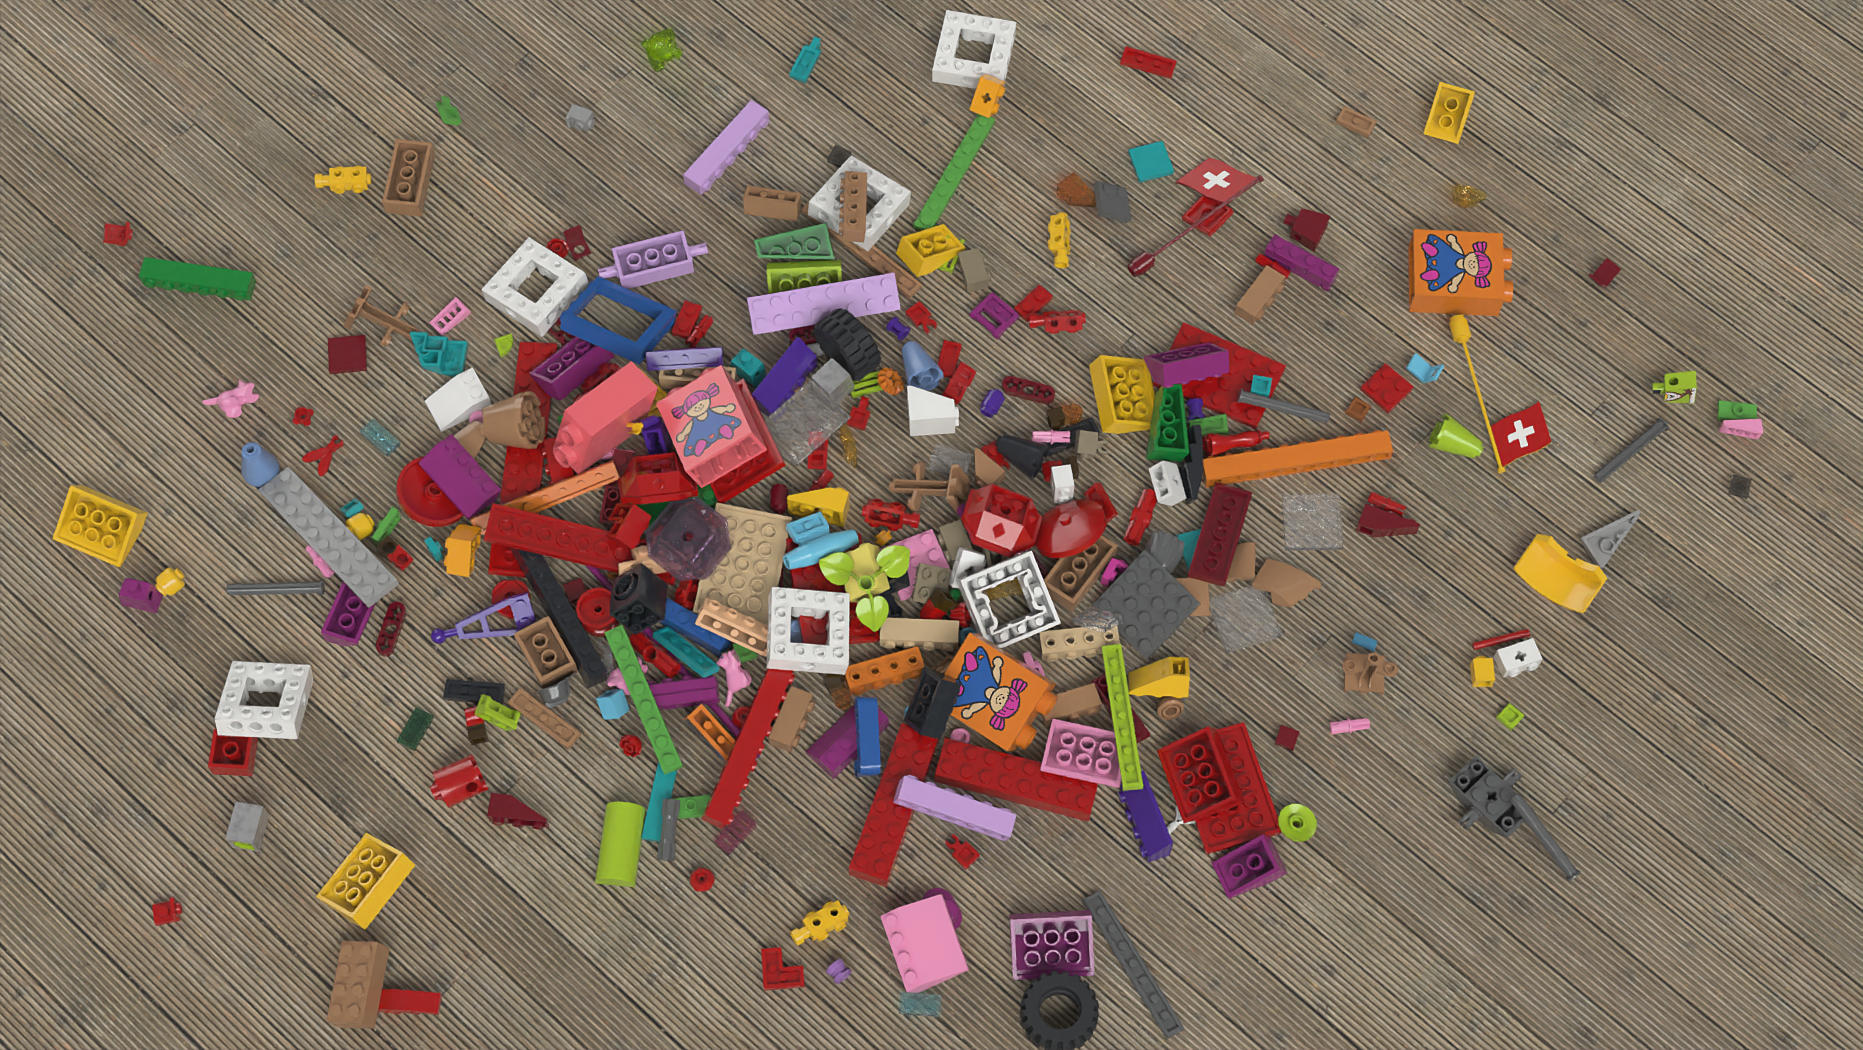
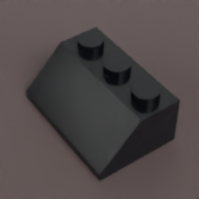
M924 666L903 721L920 735L941 739L942 734L945 732L949 715L953 711L956 697L960 693L961 684L950 676Z

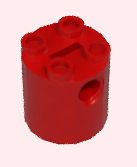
M473 754L432 772L435 780L429 786L435 801H444L448 808L489 790Z

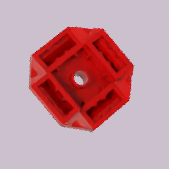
M675 452L633 456L624 474L618 479L621 504H649L677 501L698 496L697 483L685 471L680 457Z
M990 484L980 489L970 490L961 520L965 529L970 534L969 537L973 544L1006 557L1016 555L1017 552L1025 551L1034 546L1043 516L1037 512L1031 498L995 484Z

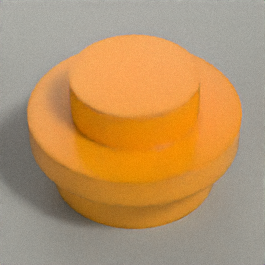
M883 529L875 536L877 539L875 543L882 547L892 538L891 531Z

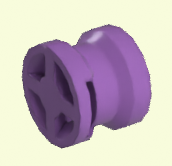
M842 959L836 960L826 970V973L834 978L836 984L843 982L852 972L850 968L845 967Z

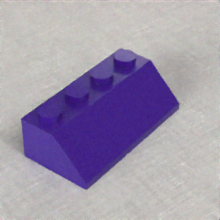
M799 337L794 340L752 393V397L755 399L760 411L772 420L775 416H779L782 413L785 403L787 401L790 402L795 396L794 391L804 385L807 375L813 373L818 366L817 356Z
M1141 771L1143 789L1123 791L1121 783L1117 794L1120 802L1125 804L1126 810L1124 812L1127 820L1132 822L1133 836L1140 842V854L1142 858H1146L1148 863L1169 856L1173 842L1144 771Z

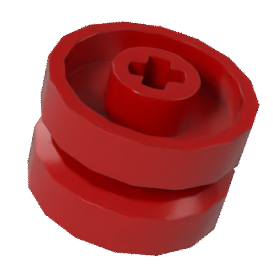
M605 588L589 589L577 601L576 611L579 621L585 632L591 636L604 637L606 636L605 632L620 625V622L609 614L611 591Z

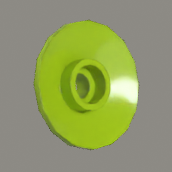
M1301 804L1287 805L1280 811L1278 816V826L1281 832L1292 841L1303 842L1309 840L1316 831L1317 821L1313 812ZM1292 823H1296L1298 828L1294 827Z

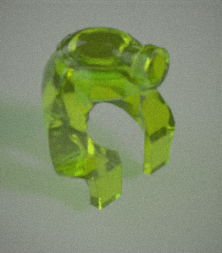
M672 28L659 31L640 42L655 72L664 70L666 62L673 58L679 60L682 56L683 50L677 48L674 41L676 36Z

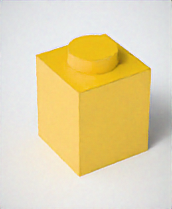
M1486 656L1473 658L1470 664L1472 687H1492L1495 682L1493 658H1487Z

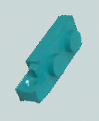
M814 36L810 45L806 44V46H803L789 73L790 78L806 84L821 54V49H819L821 46L820 38Z

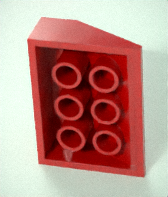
M1210 726L1205 727L1157 750L1183 823L1229 810L1245 802L1217 729Z

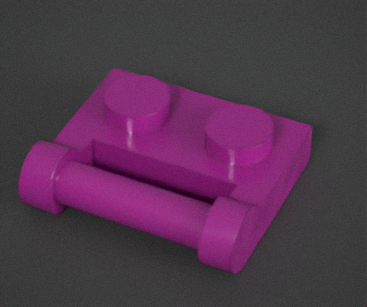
M992 292L971 311L969 317L973 320L976 319L997 340L1019 319V314ZM982 311L986 312L997 323H999L1000 326L998 328L995 327L980 313Z

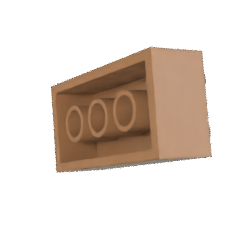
M396 139L382 200L386 213L422 217L435 157V151L431 142Z
M1101 536L1088 549L1073 556L1060 558L1044 579L1051 599L1073 612L1106 569L1111 559L1115 557L1118 545Z
M342 941L327 1022L338 1028L375 1029L390 950L388 947L379 942Z

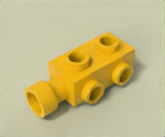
M337 166L329 168V175H323V173L315 174L316 188L330 186L331 191L337 194H343L347 190H352L354 193H362L363 190H368V184L372 183L371 173L367 172L366 166Z
M1061 212L1050 216V223H1048V231L1050 233L1048 248L1056 256L1054 258V266L1056 268H1067L1069 266L1067 255H1070L1071 229L1067 214Z
M838 900L834 903L830 901L823 905L821 910L808 913L804 917L805 919H803L804 927L790 931V935L797 946L804 943V940L811 937L812 941L816 939L819 942L823 941L829 936V932L834 929L838 932L847 926L846 923L850 915L844 904L841 906ZM835 911L838 912L836 916L831 915ZM819 921L820 925L815 926L813 923Z

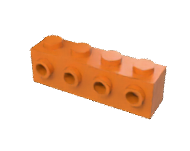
M917 646L850 665L845 672L844 678L850 695H862L867 690H879L888 684L897 685L909 678H920L924 663Z

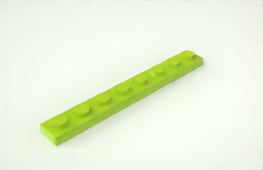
M1121 644L1102 646L1123 791L1143 789Z

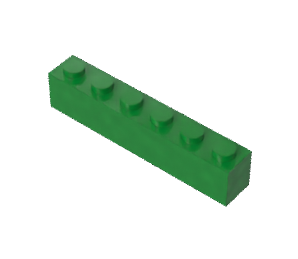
M144 257L139 273L142 284L149 288L160 287L169 291L174 289L184 293L195 292L204 296L209 294L220 298L230 297L239 301L251 300L256 284V279L252 272Z

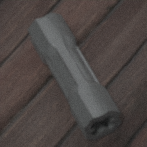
M663 799V822L661 840L658 844L657 860L675 861V834L680 811V800Z

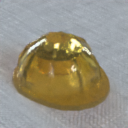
M1456 185L1452 188L1454 202L1462 208H1472L1479 201H1484L1487 198L1485 192L1474 187Z

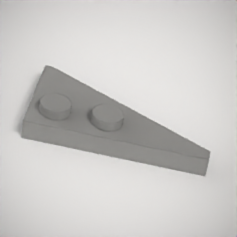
M1639 510L1580 539L1594 564L1599 566L1601 570L1639 518Z

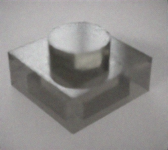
M835 145L827 158V162L840 168L852 156V152Z
M1733 474L1728 494L1747 499L1752 479Z

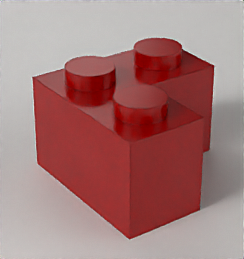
M617 503L608 518L614 525L607 537L624 549H634L639 544L643 531L648 528L652 516L635 504Z

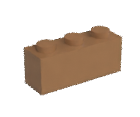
M748 185L743 196L744 214L798 221L801 213V193Z
M1266 265L1237 303L1234 314L1252 325L1257 320L1260 321L1265 314L1264 310L1267 306L1270 308L1274 303L1276 294H1281L1286 286L1284 284L1285 276Z
M1091 683L1056 694L1058 699L1047 716L1041 713L1040 715L1045 728L1051 727L1052 719L1074 722L1085 715L1094 716L1101 711L1102 703L1095 684Z
M793 686L790 687L769 735L770 745L788 752H792L794 747L797 748L801 738L799 736L801 729L805 730L808 723L806 717L809 712L812 713L816 702L812 693Z

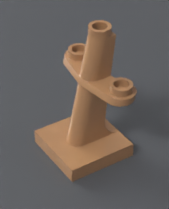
M365 285L361 296L357 298L353 306L352 312H349L343 327L350 330L357 317L361 316L388 329L380 343L381 346L389 345L393 338L390 336L392 331L412 340L410 332H419V329L399 320L401 315L405 316L410 308L407 305L408 303L404 302L396 317H393L367 302L372 288Z
M917 462L913 466L916 480L894 479L889 483L890 492L913 494L912 498L908 499V508L914 512L919 511L922 495L945 496L948 503L957 513V508L967 501L971 480L959 464L951 465L950 477L947 481L925 480L924 462Z
M1374 652L1370 654L1346 653L1345 661L1342 664L1344 692L1351 690L1360 691L1363 694L1377 692L1379 695H1383L1384 677H1394L1398 672V667L1393 662L1385 661V656Z

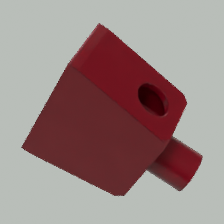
M1301 209L1298 217L1287 213L1283 224L1292 227L1291 239L1315 252L1329 224L1330 215Z

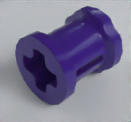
M898 317L891 319L886 326V330L893 332L899 341L904 340L911 329L909 326H904Z
M1193 398L1186 402V406L1189 407L1188 421L1205 418L1204 414H1202V399Z

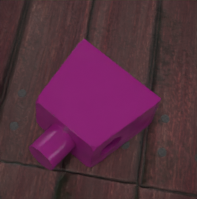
M130 578L124 579L119 592L122 606L156 614L163 595L152 584Z

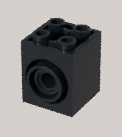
M641 563L613 579L609 614L635 635L665 619L668 584Z

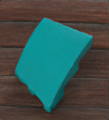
M410 332L422 368L451 377L464 372L469 346L467 341L449 340L448 337L429 336L427 332Z

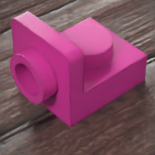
M1112 558L1102 576L1101 584L1108 587L1110 581H1115L1118 572L1122 574L1129 565L1121 559Z

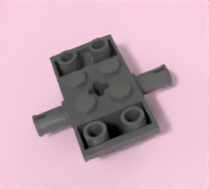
M1475 755L1448 781L1458 801L1468 810L1458 820L1459 825L1462 826L1464 824L1463 829L1468 830L1478 820L1489 831L1508 838L1525 822L1510 801V798L1517 794L1511 787L1522 778L1521 773L1518 772L1516 774L1517 769L1512 768L1501 779Z

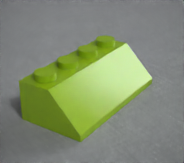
M841 259L767 263L768 294L842 282Z

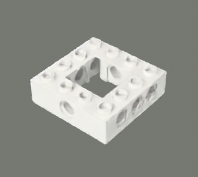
M946 10L932 69V81L974 89L977 88L980 77L984 74L1005 81L1016 36V22ZM960 33L966 41L975 40L985 42V44H993L989 64L956 58V48L959 47Z
M850 156L809 201L808 215L822 224L827 223L830 229L839 233V222L843 221V219L839 218L840 207H843V204H840V193H843L844 190L840 189L841 178H844L845 171L867 172V196L874 199L877 204L866 216L864 242L853 243L869 251L909 206L911 191L855 157Z
M529 237L481 290L488 303L543 337L548 329L560 318L562 312L566 311L571 302L575 301L579 294L585 290L589 282L585 272ZM537 267L541 275L548 276L554 280V283L534 303L517 291L518 287L526 278L531 276L530 274Z
M1032 551L1024 552L957 580L977 633L1000 648L1061 623ZM1017 577L1031 613L998 626L997 618L993 616L989 606V598L982 591L994 588L1000 583L1014 580Z
M772 587L768 596L767 668L845 675L849 666L850 594ZM828 612V622L826 625L828 638L825 645L790 642L791 616L799 617L803 615L821 619Z
M232 661L215 716L218 735L298 739L313 685L311 665ZM248 691H258L259 693L278 692V694H282L279 707L245 706L246 701H249Z

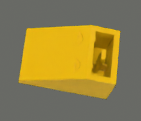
M1167 657L1128 673L1129 694L1135 696L1188 697L1190 681L1188 657Z

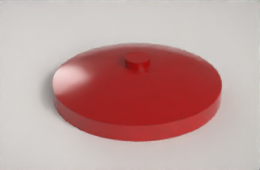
M425 456L409 462L402 469L396 483V497L402 510L414 521L431 527L448 526L462 519L464 515L419 465V462Z
M1088 499L1071 500L1059 504L1043 515L1034 545L1040 554L1050 558H1065L1076 555L1088 549L1102 536L1107 525L1105 512L1101 505Z

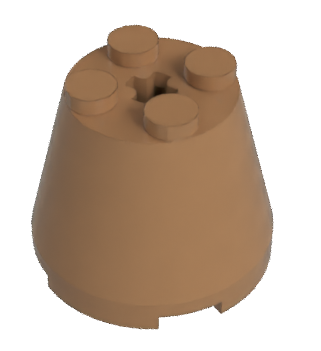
M521 392L483 407V424L480 427L481 434L483 436L486 435L488 441L493 444L524 449L537 448L539 443H543L545 436V417H541L538 406L541 404L539 398L534 392Z

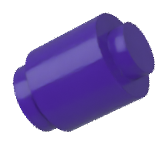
M998 389L989 390L980 404L981 408L979 411L986 417L992 418L1002 406L1005 400L1004 394Z

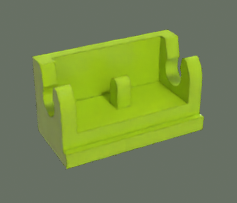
M484 694L481 695L474 715L505 731L516 730L521 712L512 710Z

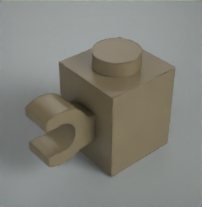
M1076 431L1073 454H1078L1079 458L1090 459V456H1095L1096 450L1100 455H1106L1108 452L1103 451L1101 446L1103 444L1108 445L1109 441H1098V432Z

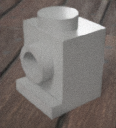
M572 104L565 118L567 128L571 129L573 126L577 130L589 132L595 125L593 111Z

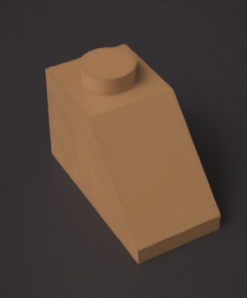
M976 448L974 450V465L977 487L980 489L990 484L998 486L1005 479V470L980 449Z

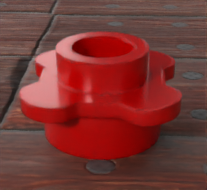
M298 407L295 410V418L292 421L295 425L304 424V426H309L314 412L312 409Z

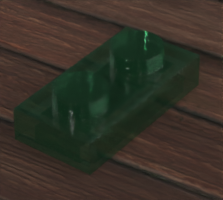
M415 708L399 735L397 743L412 751H416L434 716L419 708Z

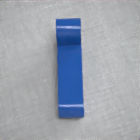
M856 697L857 758L854 762L855 776H877L881 770L877 698Z

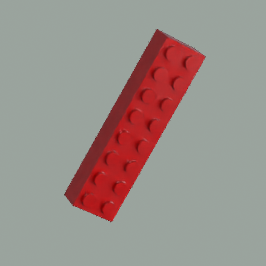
M901 723L852 857L849 875L888 887L915 812L913 809L893 803L899 780L904 776L911 775L917 777L918 781L925 783L939 745V739L920 735L909 725Z
M945 738L935 772V782L1088 822L1099 783L1040 771L1041 762Z

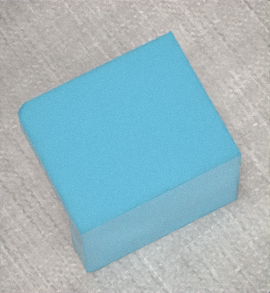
M623 689L607 690L596 698L604 720L619 719L630 710Z

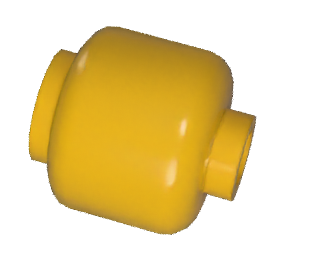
M358 513L348 518L345 523L346 527L359 541L371 535L375 526L372 518L364 513Z
M168 567L156 577L155 586L164 596H174L184 587L185 582L183 578L185 575L178 568L174 570Z

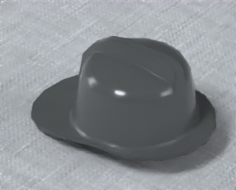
M566 678L556 685L537 691L534 694L539 693L548 708L561 705L567 701L570 695L569 679Z

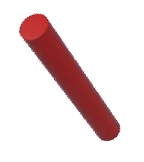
M1528 629L1474 642L1472 643L1473 650H1478L1529 637L1530 632Z

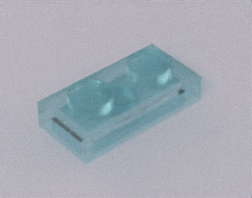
M374 419L360 430L361 435L386 457L401 445L398 439Z
M901 992L899 1014L940 1017L942 995Z

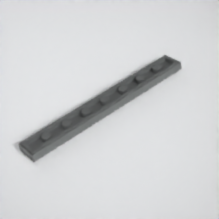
M1098 890L1082 899L1083 904L1087 910L1091 911L1094 922L1165 1039L1167 1040L1183 1031L1182 1023L1101 891Z

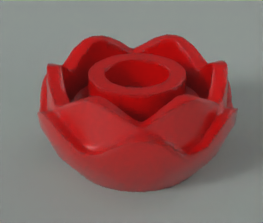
M554 238L547 243L546 248L561 258H565L568 254L569 246L563 239Z
M740 706L733 712L732 721L739 729L745 719L742 717L747 715L749 706Z
M628 734L621 737L619 746L623 749L625 755L634 758L641 754L642 742L636 735Z
M705 867L696 868L689 878L690 885L697 892L710 890L715 881L712 871Z

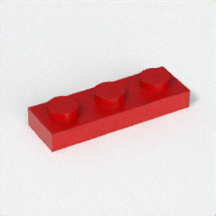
M1127 46L1120 61V65L1172 79L1177 64L1176 60Z

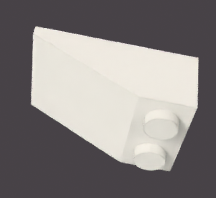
M473 368L456 375L425 400L441 432L469 419L473 412L482 411L483 407L491 405L490 398Z

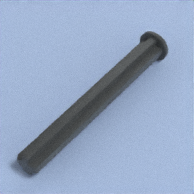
M1240 388L1237 403L1241 401L1325 424L1330 419L1328 412L1243 391V388Z
M1658 418L1653 426L1594 474L1593 477L1596 482L1602 483L1659 434L1669 429L1668 423L1664 419Z
M320 580V582L228 584L226 591L228 595L320 593L324 595L325 584L324 580Z
M1519 793L1510 798L1511 803L1567 876L1566 880L1570 881L1577 877L1581 871L1574 867Z

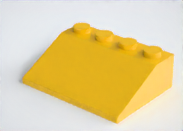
M1100 355L1089 365L1102 433L1121 434L1150 430L1155 393L1151 374L1144 359Z
M70 485L52 539L112 565L121 567L143 529L148 512L84 485Z
M365 833L320 890L316 898L352 923L366 930L415 867V864L403 852Z

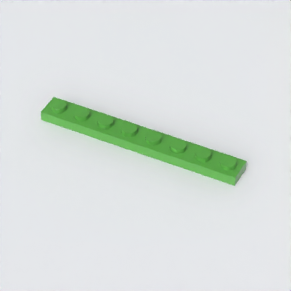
M980 114L977 115L913 224L915 229L922 231L935 227L995 124L994 118H987Z
M620 625L605 632L664 774L667 775L684 767L624 626Z

